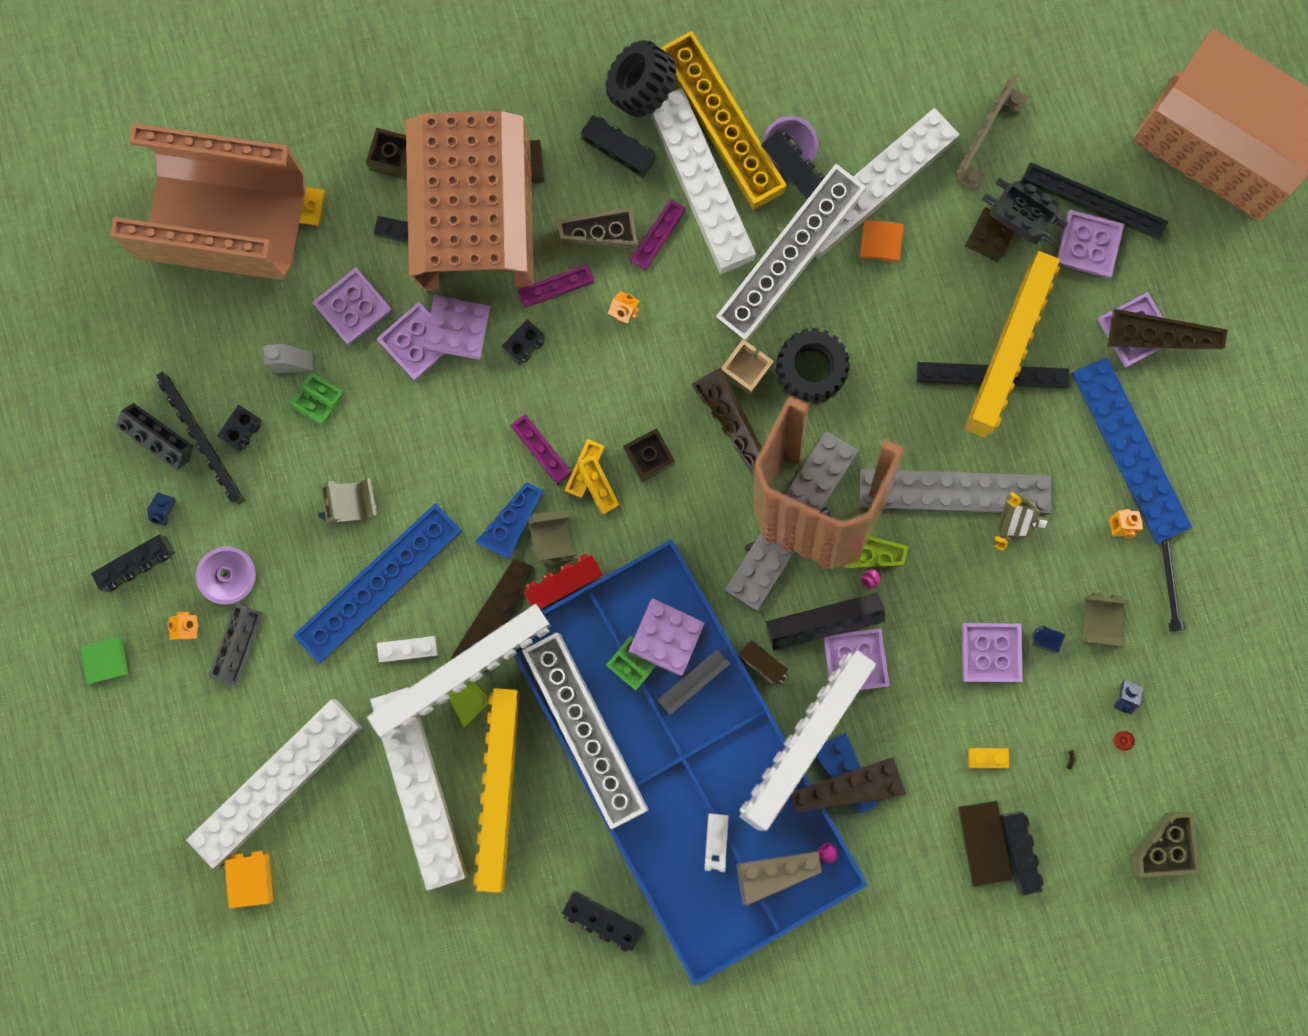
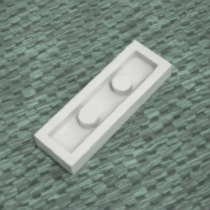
M436 636L377 643L380 663L438 656Z

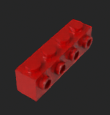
M586 553L578 557V562L573 565L569 562L561 566V571L556 574L552 571L544 575V580L539 583L533 581L526 585V590L523 592L531 607L536 604L539 609H542L603 576L592 554L588 556Z

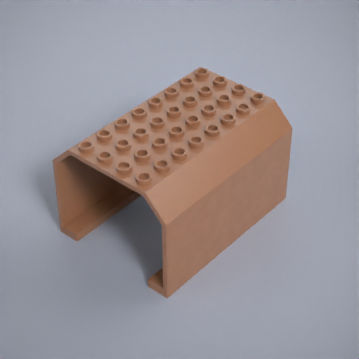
M1212 28L1201 42L1202 44L1183 72L1178 70L1132 140L1139 147L1152 152L1155 157L1168 162L1172 168L1182 171L1188 178L1198 181L1202 187L1214 191L1218 197L1228 200L1234 207L1244 210L1251 218L1260 221L1291 196L1308 175V87Z
M503 111L425 113L407 119L409 276L422 290L440 289V271L504 269L514 271L515 287L534 286L530 136L523 116Z
M133 123L129 143L131 145L149 147L156 156L157 181L149 221L144 222L114 217L110 237L135 259L284 280L292 268L300 226L299 220L305 195L304 171L288 146Z
M789 396L754 465V514L761 534L767 542L771 544L776 542L782 545V548L788 552L795 551L799 553V556L805 560L810 561L812 559L818 562L817 565L824 569H835L859 560L890 497L905 448L890 441H884L869 496L875 500L868 514L841 523L770 489L785 458L799 464L803 457L808 404Z

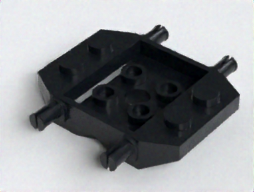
M999 177L995 184L1004 189L1002 196L999 199H995L986 193L982 199L991 205L989 214L1029 242L1037 245L1039 241L1044 240L1052 246L1057 239L1048 234V228L1051 224L1054 225L1056 223L1065 229L1069 223L1059 217L1058 203L1052 200L1049 195L1037 190L1032 184H1028L1025 181L1007 183Z

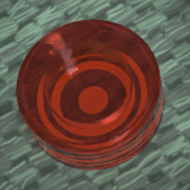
M1128 731L1116 733L1113 739L1116 748L1123 751L1132 749L1135 744L1134 736Z

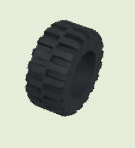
M641 40L631 43V46H626L623 52L616 56V60L612 62L611 69L607 73L608 79L605 85L610 102L632 117H645L647 114L654 113L656 109L662 106L664 101H667L669 93L673 91V83L676 82L675 74L677 73L675 62L668 53L652 41Z
M813 328L812 331L803 329L801 333L798 334L796 332L792 334L790 339L787 338L779 351L775 369L776 375H778L777 381L779 385L783 386V391L786 394L790 393L791 397L798 398L804 403L818 404L819 401H828L830 397H834L841 390L848 377L850 369L848 360L850 357L848 352H845V345L843 342H838L839 338L836 335L832 337L828 335L829 331L827 330L819 332V328ZM816 351L824 355L830 364L828 376L820 382H809L801 378L795 370V360L800 353Z

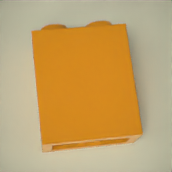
M263 851L251 852V856L243 857V853L232 854L230 859L225 860L229 909L273 902L269 853L263 854Z

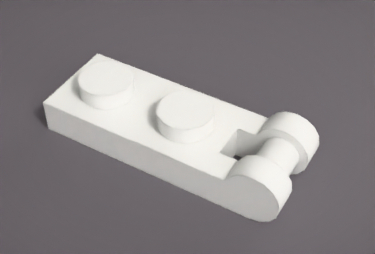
M708 814L705 871L718 869L719 872H725L728 815ZM712 855H719V861H712Z

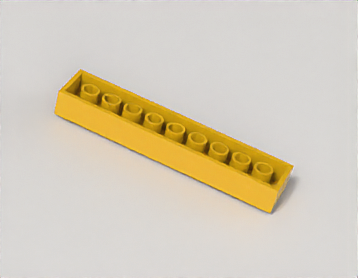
M693 31L661 47L675 62L677 72L675 74V84L678 89L683 88L695 117L751 209L754 211L784 194L787 186L767 152L761 146V142Z
M1038 251L1028 265L964 430L986 438L989 433L992 434L995 428H998L1001 421L999 416L1005 410L1008 403L1006 398L1008 394H1011L1015 385L1012 382L1021 370L1019 365L1027 355L1028 350L1026 347L1034 337L1035 333H1033V330L1041 319L1039 314L1046 306L1047 294H1050L1054 285L1052 281L1060 270L1058 266L1060 259Z
M493 688V692L489 694V704H492V711L488 712L487 716L490 732L486 733L485 741L486 744H489L488 752L484 754V764H487V771L483 772L482 784H485V791L481 793L480 804H484L483 811L479 814V824L482 825V830L477 836V845H480V851L476 853L475 865H479L477 873L474 874V886H477L476 891L501 893L505 887L520 703L519 690Z

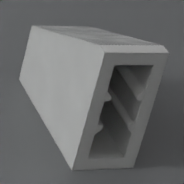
M286 344L263 346L265 365L275 375L313 371L312 352Z

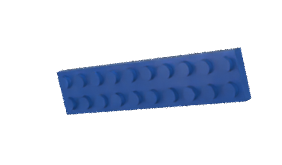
M1105 357L1072 372L1071 374L1155 543L1162 542L1192 528L1108 358Z
M435 503L293 636L321 664L450 544L462 530Z

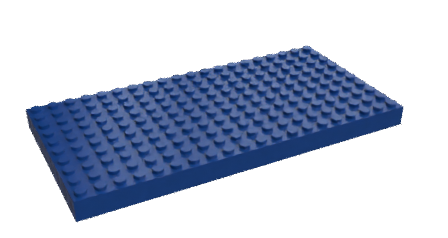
M672 539L542 611L551 627L548 628L549 632L543 637L536 636L533 638V643L528 647L556 632L561 634L649 809L648 811L614 829H610L522 651L524 649L520 647L515 650L517 654L514 655V658L694 986L868 886L825 808L794 812L788 797L766 831H758L739 817L742 813L740 808L745 801H750L753 796L751 792L757 784L760 785L764 780L762 778L767 768L771 769L774 765L773 759L779 751L782 752L786 747L784 745L786 739ZM652 598L705 623L682 676L656 665L635 691L606 666L629 636L635 637ZM718 650L730 664L669 715L657 700L714 651ZM805 773L793 791L811 785ZM708 814L728 815L725 872H719L718 869L705 871ZM829 842L836 846L838 853L836 861L825 863L820 860L821 873L751 904H742L737 863L812 851L818 852L822 845ZM712 855V861H719V855Z

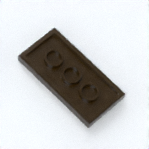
M998 801L959 806L958 811L972 886L1012 880Z

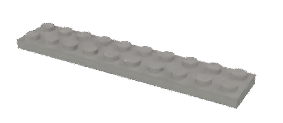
M826 431L785 496L821 512L859 450ZM761 533L724 590L755 611L759 610L795 551L788 552L784 550L782 545L776 542L775 544L767 542Z
M859 470V508H871L875 500L869 496L875 470ZM898 470L890 497L884 509L1002 513L1007 495L1014 492L1015 494H1027L1036 503L1039 514H1051V475Z

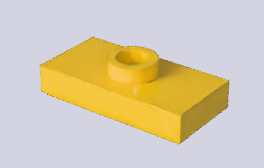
M306 187L299 220L301 225L319 227L325 190Z

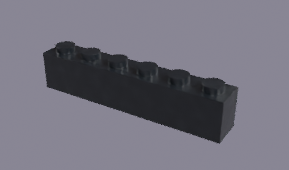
M878 592L766 621L767 634L773 651L785 649L797 644H804L816 639L819 640L835 634L839 635L843 632L885 622V609Z

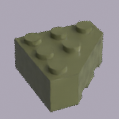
M1186 811L1165 813L1131 855L1134 876L1144 878L1200 874L1194 813Z

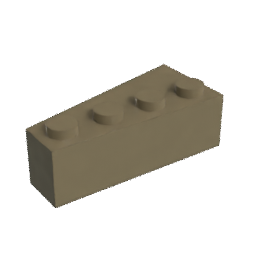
M632 207L557 220L561 243L638 248Z
M814 851L736 864L742 904L744 905L751 904L821 873L819 853Z

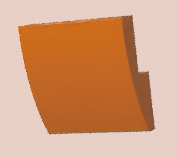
M864 220L860 257L862 259H880L881 261H900L904 225L893 222Z

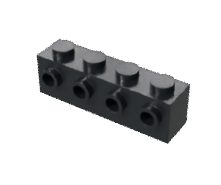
M592 115L580 132L581 140L644 178L655 162V153L652 148L639 144L636 138L626 136L620 128L610 126L600 116Z
M779 128L761 146L802 195L808 199L825 176L822 173L818 174L814 170L816 167L809 158L806 160L802 155L803 150L797 144L793 145L790 141L791 136L785 129L782 131Z
M135 403L120 411L116 427L175 470L180 469L189 462L194 448L191 443Z
M158 534L90 574L99 590L112 592L124 582L135 579L138 574L151 570L157 563L168 560L175 552L167 537Z
M1021 811L1001 814L1004 838L1017 893L1025 896L1043 892L1042 886H1044L1042 875L1038 874L1037 866H1039L1037 855L1033 853L1032 846H1034V840L1028 832L1027 827L1030 824L1027 815H1024V812Z
M573 890L562 912L565 915V920L573 924L575 921L582 924L581 928L590 933L593 931L600 934L599 938L606 942L611 940L617 943L616 947L625 952L628 950L633 951L643 932L642 926Z

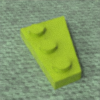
M870 536L859 560L844 565L842 569L903 566L909 546Z
M473 681L466 683L467 688L461 692H453L449 695L450 701L464 729L489 705V697Z

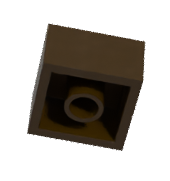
M376 128L366 159L369 170L406 179V135Z
M984 207L964 246L998 262L1003 256L1014 231L994 219L989 214L991 209Z
M657 428L623 446V450L641 483L675 466V460Z

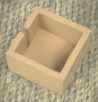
M742 339L721 369L728 381L751 396L771 369L774 361L761 351L758 353L757 358H755L754 355L757 349Z

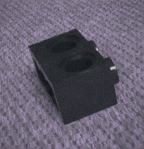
M527 319L501 347L520 366L522 362L526 363L531 358V353L535 349L538 350L543 346L545 336ZM533 333L536 335V338L530 341L526 339L527 335ZM516 347L523 348L520 354H515L513 351Z
M238 405L217 437L241 452L242 449L249 445L252 434L259 430L262 420ZM250 417L249 424L243 425V420ZM235 433H239L238 440L232 441V436Z

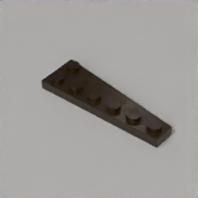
M1114 309L1112 311L1107 347L1222 350L1226 345L1228 330Z
M718 368L691 385L704 404L707 403L711 408L712 416L715 419L717 418L723 427L721 429L733 440L732 445L739 452L741 458L754 475V465L763 448L721 368Z
M513 559L454 651L452 659L509 622L532 568L531 565Z
M891 757L795 790L790 794L789 799L794 812L901 796L905 795L906 792L895 760Z

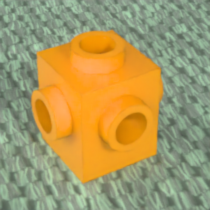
M619 291L613 298L608 314L628 324L632 318L635 319L640 311L637 308L640 301L630 294Z
M1124 509L1116 512L1109 518L1112 536L1133 538L1143 529L1139 511Z
M177 612L176 616L169 617L168 630L170 631V640L197 639L199 626L197 615H189V612Z

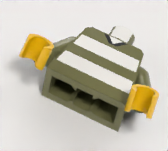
M1011 492L1010 495H1007L997 527L1002 537H995V540L998 541V544L994 545L995 548L1004 550L1009 543L1025 537H1031L1035 527L1045 529L1047 518L1039 516L1036 503L1027 494Z

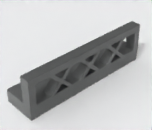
M235 603L210 671V678L237 686L263 612Z
M718 650L714 651L657 701L671 715L730 664L729 661Z

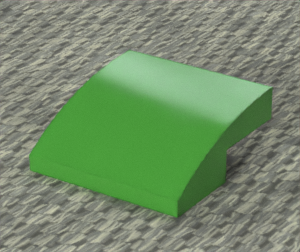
M311 373L301 385L300 392L291 401L290 407L323 426L339 403L344 392L316 374Z
M630 635L606 666L636 691L656 665L628 652L634 639Z
M121 637L80 647L88 685L128 675Z

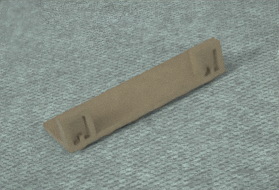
M1016 74L1012 80L1008 79L956 172L959 175L956 182L973 191L977 190L985 173L969 164L999 110L1003 106L1019 114L1028 98L1025 94L1012 88L1018 78Z

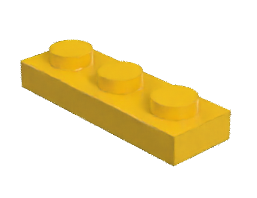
M587 439L577 462L591 454H594L599 462L605 446ZM575 465L564 491L582 499L587 485L577 465Z
M591 454L577 462L576 465L600 513L605 514L619 506L595 455Z

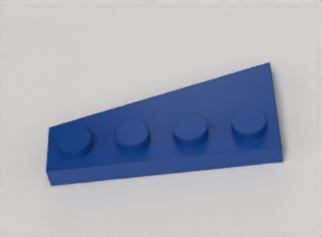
M526 482L510 500L508 505L502 509L495 520L489 524L482 535L476 539L475 543L510 559L529 522L528 518L533 514L544 491Z
M846 733L825 741L816 755L832 778L861 768ZM875 800L851 803L859 814L877 807Z

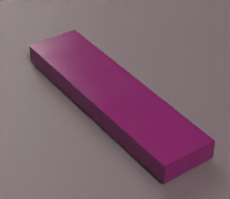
M670 199L630 261L646 271L685 213L686 208Z
M588 264L534 283V286L520 288L518 293L524 308L593 284L594 279Z
M526 414L510 425L557 485L572 474Z

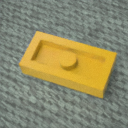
M968 748L969 768H1009V748Z

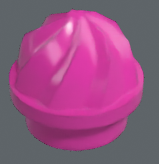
M873 569L865 571L860 578L861 583L867 589L876 588L881 580L880 574Z
M829 842L818 849L820 860L825 863L836 861L838 856L836 846Z

